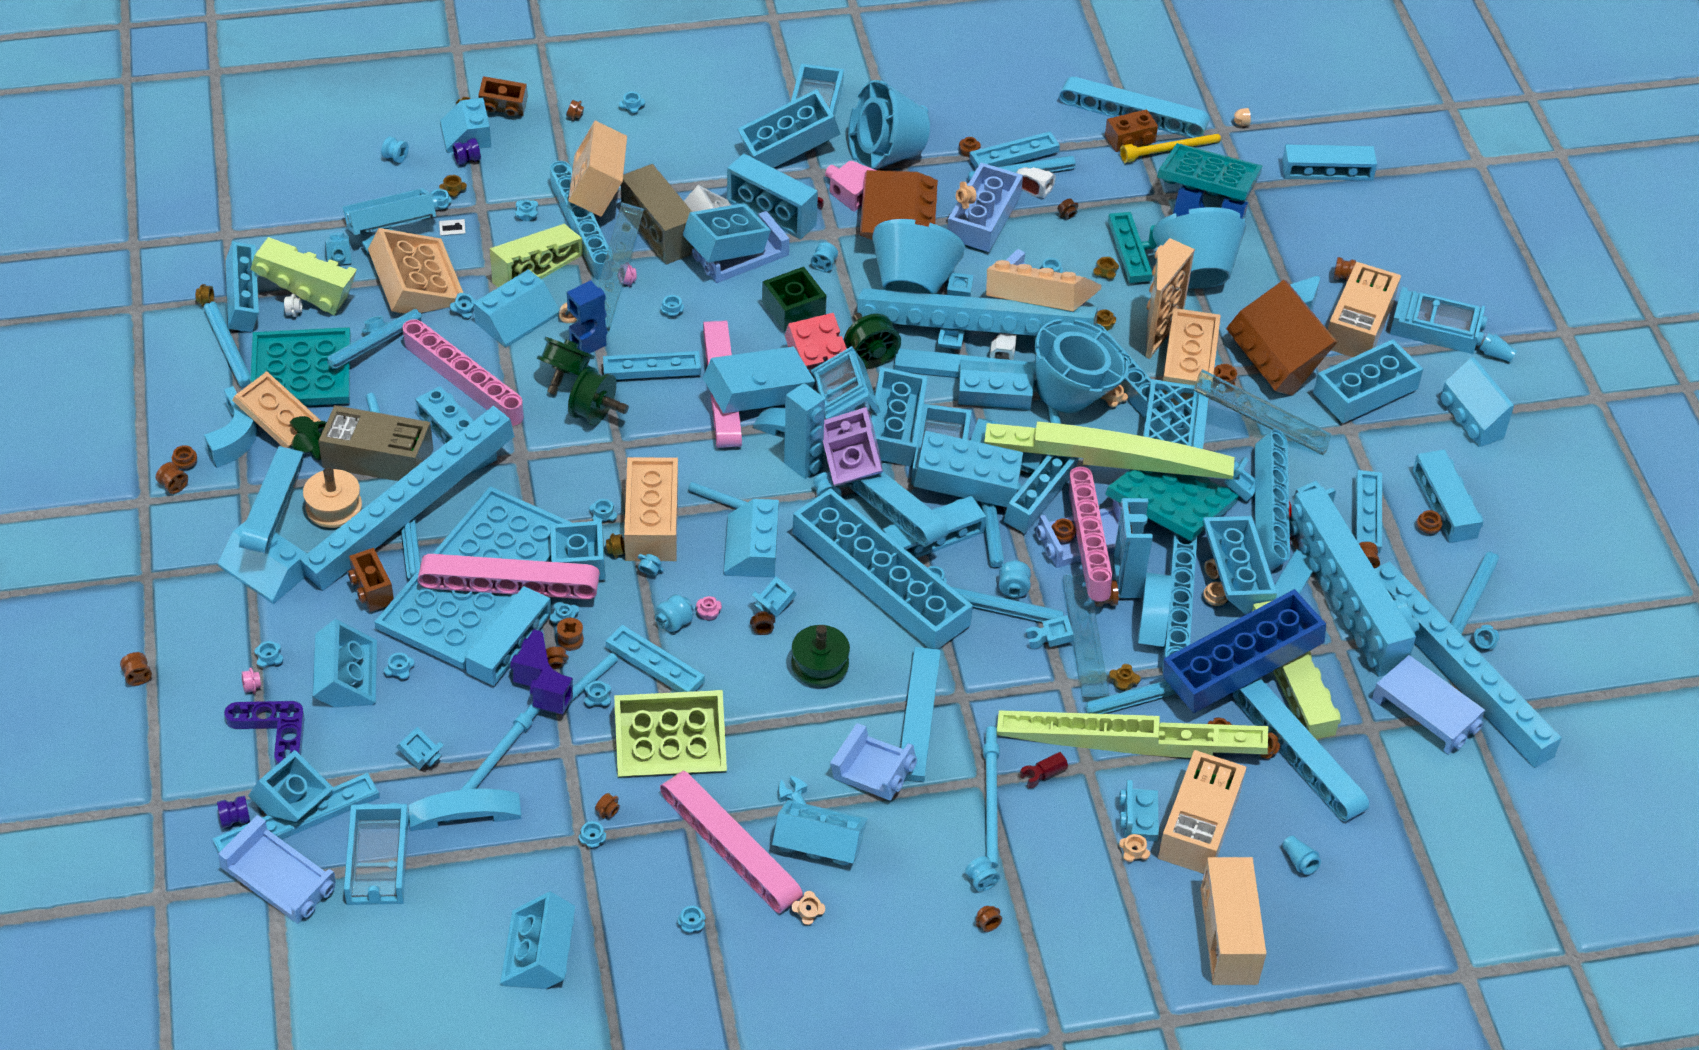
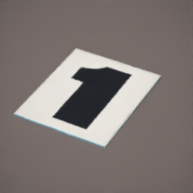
M464 219L439 221L440 235L466 233Z

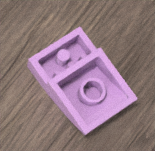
M867 407L824 420L823 444L835 487L883 472L877 439Z

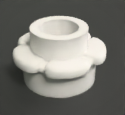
M295 294L284 299V308L287 316L293 315V317H297L298 313L302 312L301 298H297Z

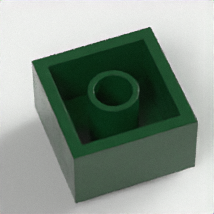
M804 266L762 281V302L784 331H786L789 323L826 315L827 296Z

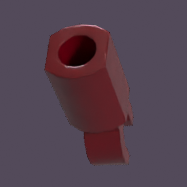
M1058 752L1037 762L1035 766L1028 765L1022 767L1020 778L1025 776L1033 777L1028 780L1027 787L1034 788L1039 784V780H1046L1067 770V759L1061 752Z

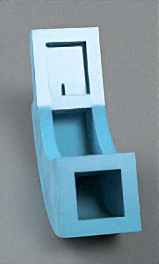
M233 386L224 389L227 407L233 416L232 420L225 427L204 434L207 452L216 468L231 463L243 456L255 442L258 433V424L232 401L233 397L237 394Z
M1146 573L1138 643L1165 646L1172 576Z

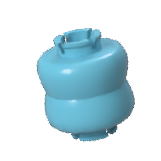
M1014 560L1006 562L1001 566L999 571L1000 591L1011 598L1026 595L1031 588V571L1028 565Z
M674 594L667 601L658 604L655 615L656 622L659 621L657 623L661 629L675 632L682 625L691 622L693 619L692 611H694L693 605H689L691 601L687 597Z

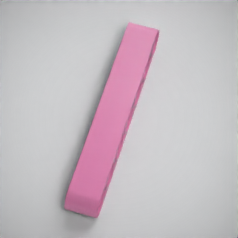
M413 319L403 324L404 343L407 350L486 410L494 405L510 418L512 426L518 425L523 421V402L520 395L422 321Z
M727 320L703 322L705 353L708 366L711 358L732 355ZM710 392L717 448L742 447L739 411L723 414Z
M1075 467L1070 471L1069 497L1089 598L1101 602L1109 599L1111 596L1112 571L1092 472L1085 467Z
M427 554L422 557L417 581L421 586L429 589L517 594L525 586L547 597L591 599L597 594L600 572L597 567L588 564Z
M681 771L660 785V791L664 799L775 912H783L794 901H798L803 897L799 884L686 771Z

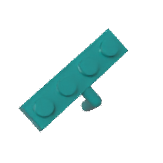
M1131 212L1110 213L1108 222L1129 283L1152 281V270L1145 250H1152L1157 247L1153 239V228L1155 225L1150 227L1149 240L1141 241Z

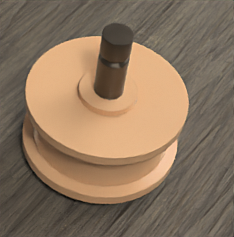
M328 467L310 477L304 485L303 496L306 502L307 516L313 523L327 528L341 527L362 509L358 480L349 472Z

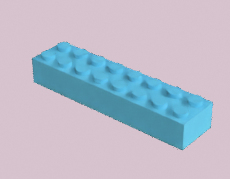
M1324 487L1296 493L1294 504L1291 507L1290 535L1295 537L1302 553H1307L1311 557L1309 563L1313 572H1316L1323 590L1328 592L1334 608L1343 617L1346 628L1350 629L1354 635L1356 645L1366 655L1368 665L1375 670L1378 677L1387 675L1408 655H1411L1416 636Z
M831 488L793 513V534L928 648L939 649L971 625L973 605Z

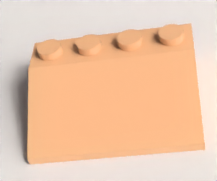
M378 228L368 250L391 311L408 313L413 309H417L418 312L423 313L450 307L451 303L455 302L458 293H463L441 238Z
M1170 238L1163 246L1160 245L1155 253L1157 262L1152 271L1154 280L1149 289L1151 298L1146 307L1149 310L1146 358L1149 359L1169 335L1173 308H1185L1195 249Z
M1006 260L996 261V263L987 268L986 296L1075 311L1101 290V284L1085 277L1076 276L1073 272L1058 273L1054 272L1051 268L1036 269L1028 264L1013 265Z

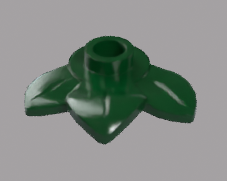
M307 416L293 418L290 424L297 434L292 439V448L304 453L312 452L316 460H321L319 438L327 422H314Z

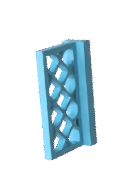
M1151 379L1144 437L1164 440L1162 437L1169 433L1175 439L1172 441L1173 443L1203 449L1210 382L1201 380L1200 386ZM1155 388L1164 389L1168 394L1161 397L1155 392ZM1183 392L1191 393L1193 397L1185 401L1179 394ZM1172 398L1179 403L1173 408L1166 402ZM1158 405H1161L1166 410L1160 415L1153 409ZM1184 408L1191 414L1185 418L1177 413ZM1172 416L1177 422L1169 425L1164 419ZM1159 423L1164 429L1155 432L1150 426ZM1181 426H1183L1188 431V433L1183 436H1180L1175 431Z

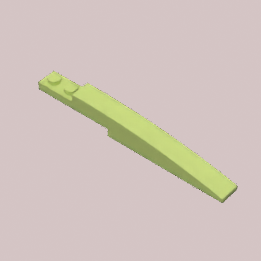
M1038 421L1036 428L991 423L986 425L984 444L1027 453L1084 458L1083 465L1233 479L1235 457L1169 441L1109 430Z
M999 711L997 735L1054 745L1191 758L1194 750L1212 756L1213 752L1268 754V726L1160 723V716L1029 711Z

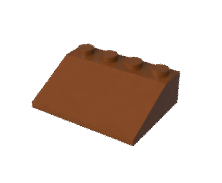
M867 170L864 177L860 236L873 240L874 228L884 221L893 219L916 220L915 224L929 227L930 223L935 224L938 180L919 172Z
M1282 280L1243 308L1226 328L1272 388L1277 392L1292 396L1337 344L1334 337L1286 280Z

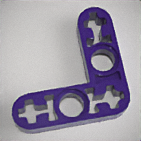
M234 702L225 708L226 724L232 729H277L274 751L276 765L286 758V750H290V753L296 750L301 755L305 717L303 706L299 702ZM263 711L272 713L267 719L257 717ZM291 712H295L293 717H288ZM237 713H241L238 718H233ZM288 732L297 734L292 740L282 738Z

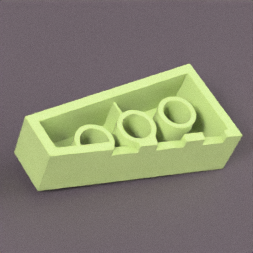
M562 224L489 248L492 283L500 287L528 269L540 279H543L583 255L582 238L566 224Z
M269 237L254 255L250 269L259 276L267 278L279 287L287 289L301 299L316 305L321 310L334 316L347 299L357 269L348 267V269L339 267L338 262L330 259L328 262L319 260L316 254L311 252L300 253L296 247Z

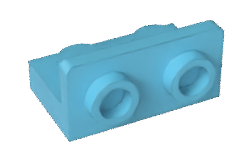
M1127 780L1125 789L1120 790L1119 804L1124 806V812L1120 813V828H1124L1125 838L1132 834H1138L1143 836L1146 841L1158 842V790L1133 789V780Z

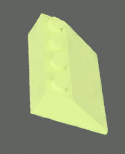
M723 690L614 695L618 777L678 774L681 771H686L687 773L727 771Z

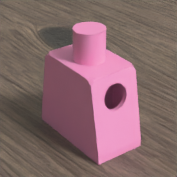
M848 161L840 169L834 165L828 166L825 176L830 179V193L855 212L862 206L865 172L874 169L854 161Z

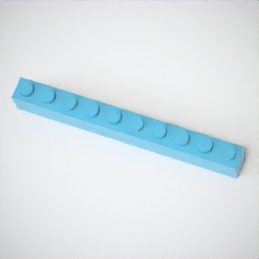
M867 288L862 289L858 297L857 313H861L862 317L878 313L886 315L892 324L1033 336H1037L1043 325L1057 319H1062V322L1073 323L1074 320H1080L1097 327V307L1080 306L1075 311H1068L1013 300Z
M493 405L303 556L300 561L306 577L322 591L351 569L350 555L371 548L376 549L513 439L515 436L510 418Z
M1390 561L1375 568L1376 573L1391 596L1402 594L1407 598L1411 614L1419 622V631L1415 632L1416 639L1414 643L1466 697L1485 710L1484 716L1534 768L1554 758L1562 737Z

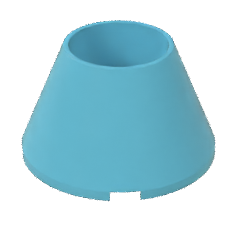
M872 80L865 84L857 95L860 98L857 107L852 108L850 114L848 138L852 158L857 160L859 164L876 170L919 155L924 150L930 133V120L927 111L884 81Z
M1204 207L1189 209V214L1177 217L1175 213L1159 221L1153 228V239L1158 247L1160 245L1163 246L1170 238L1195 249L1188 288H1211L1221 285L1230 279L1246 229L1245 218H1240V213L1226 208Z
M893 219L878 224L874 228L872 238L884 290L937 294L964 256L965 245L956 234L932 223L929 224V227L915 224L916 220Z
M1062 319L1046 323L1041 327L1035 339L1036 382L1040 398L1048 406L1060 412L1076 413L1083 410L1119 386L1125 379L1128 372V361L1124 360L1121 354L1123 349L1109 334L1092 324L1080 320H1074L1073 323L1062 322Z

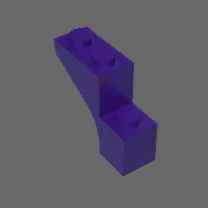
M533 629L528 639L525 638L523 640L518 655H514L511 660L510 669L513 670V682L531 686L530 695H533V707L563 715L573 698V678L562 675L550 667L543 633Z

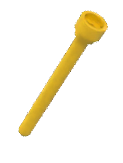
M1212 134L1142 147L1133 146L1132 144L1122 145L1120 155L1124 163L1134 162L1139 156L1172 151L1177 143L1195 147L1218 143L1221 141V136L1219 134Z

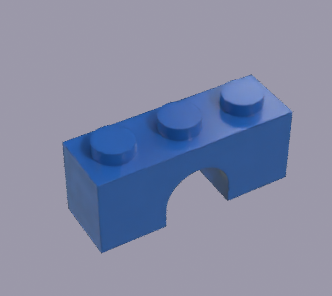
M1183 185L1178 191L1173 214L1176 213L1177 217L1189 214V209L1204 208L1203 196L1205 191L1200 189L1191 190ZM1226 197L1221 208L1234 210L1240 213L1241 219H1244L1249 202L1233 201Z
M591 280L567 291V309L578 320V322L569 326V341L579 344L577 349L589 354L607 346L606 335L608 334L605 320L607 317L605 310L606 295L602 288H598Z

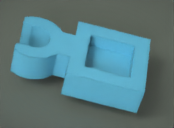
M1067 615L1043 621V628L1030 627L1026 629L1027 638L1036 637L1029 639L1031 649L1039 648L1045 642H1048L1049 647L1075 641Z

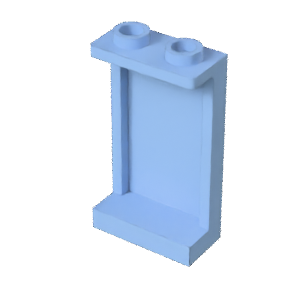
M767 211L758 214V217L771 230L763 253L708 263L695 248L692 249L694 259L702 264L706 274L711 276L716 283L789 256L790 238Z
M1113 500L1111 507L1099 509L1108 555L1114 553L1120 511L1122 509V504ZM1045 515L1039 516L1036 535L1040 541H1043L1046 555L1049 559L1053 560L1056 568L1082 562L1077 535L1069 542H1059L1051 527L1055 521L1048 522ZM1073 516L1065 518L1074 524Z
M1410 655L1376 683L1372 700L1379 705L1387 699L1445 741L1444 752L1447 754L1455 748L1459 750L1467 741L1468 736L1471 733L1473 735L1477 734L1484 724L1481 721L1485 712L1482 707Z
M258 815L218 853L222 869L296 924L304 917H309L315 910L316 904L323 897H328L335 888L334 871L328 869L325 872L267 830L266 821Z

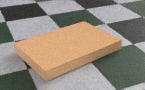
M265 372L232 399L238 407L273 439L286 448L292 447V439L297 434L290 424L293 418L307 416L314 422L321 421L268 372Z

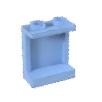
M856 723L830 762L835 780L891 800L894 794L901 790L904 779L909 771L912 772L917 764V757L914 745L908 743L904 749L874 739L868 736L866 726Z

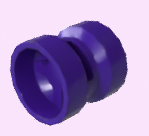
M475 138L467 140L466 143L456 142L452 144L454 157L458 165L465 164L468 160L473 162L481 160L479 145Z
M245 795L236 797L233 802H228L227 800L217 801L222 829L231 827L236 822L241 824L250 823Z

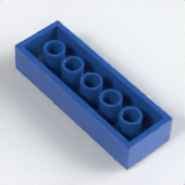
M1293 589L1164 658L1163 678L1193 713H1196L1325 643L1326 623L1304 598Z

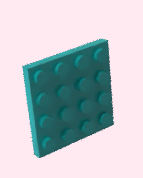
M1177 143L1159 168L1157 178H1161L1169 184H1183L1191 190H1206L1210 195L1218 196L1221 194L1228 196L1233 201H1245L1259 178L1263 166Z
M350 327L253 332L250 384L265 372H268L304 406L350 403V361L336 369H332L327 364L328 356L351 344Z
M1130 469L1110 484L1105 493L1106 496L1121 503L1122 498H1148L1146 516L1190 541L1205 530L1202 521L1203 517H1221L1237 503L1239 495L1231 492L1229 488L1210 481L1208 477Z

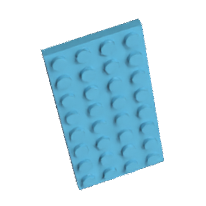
M490 486L433 554L551 562L550 524L572 522ZM418 570L375 620V628L464 669L466 667L465 654L467 650L475 646L482 632L485 629H489L496 615L500 611L503 612L514 594L429 589L418 583Z

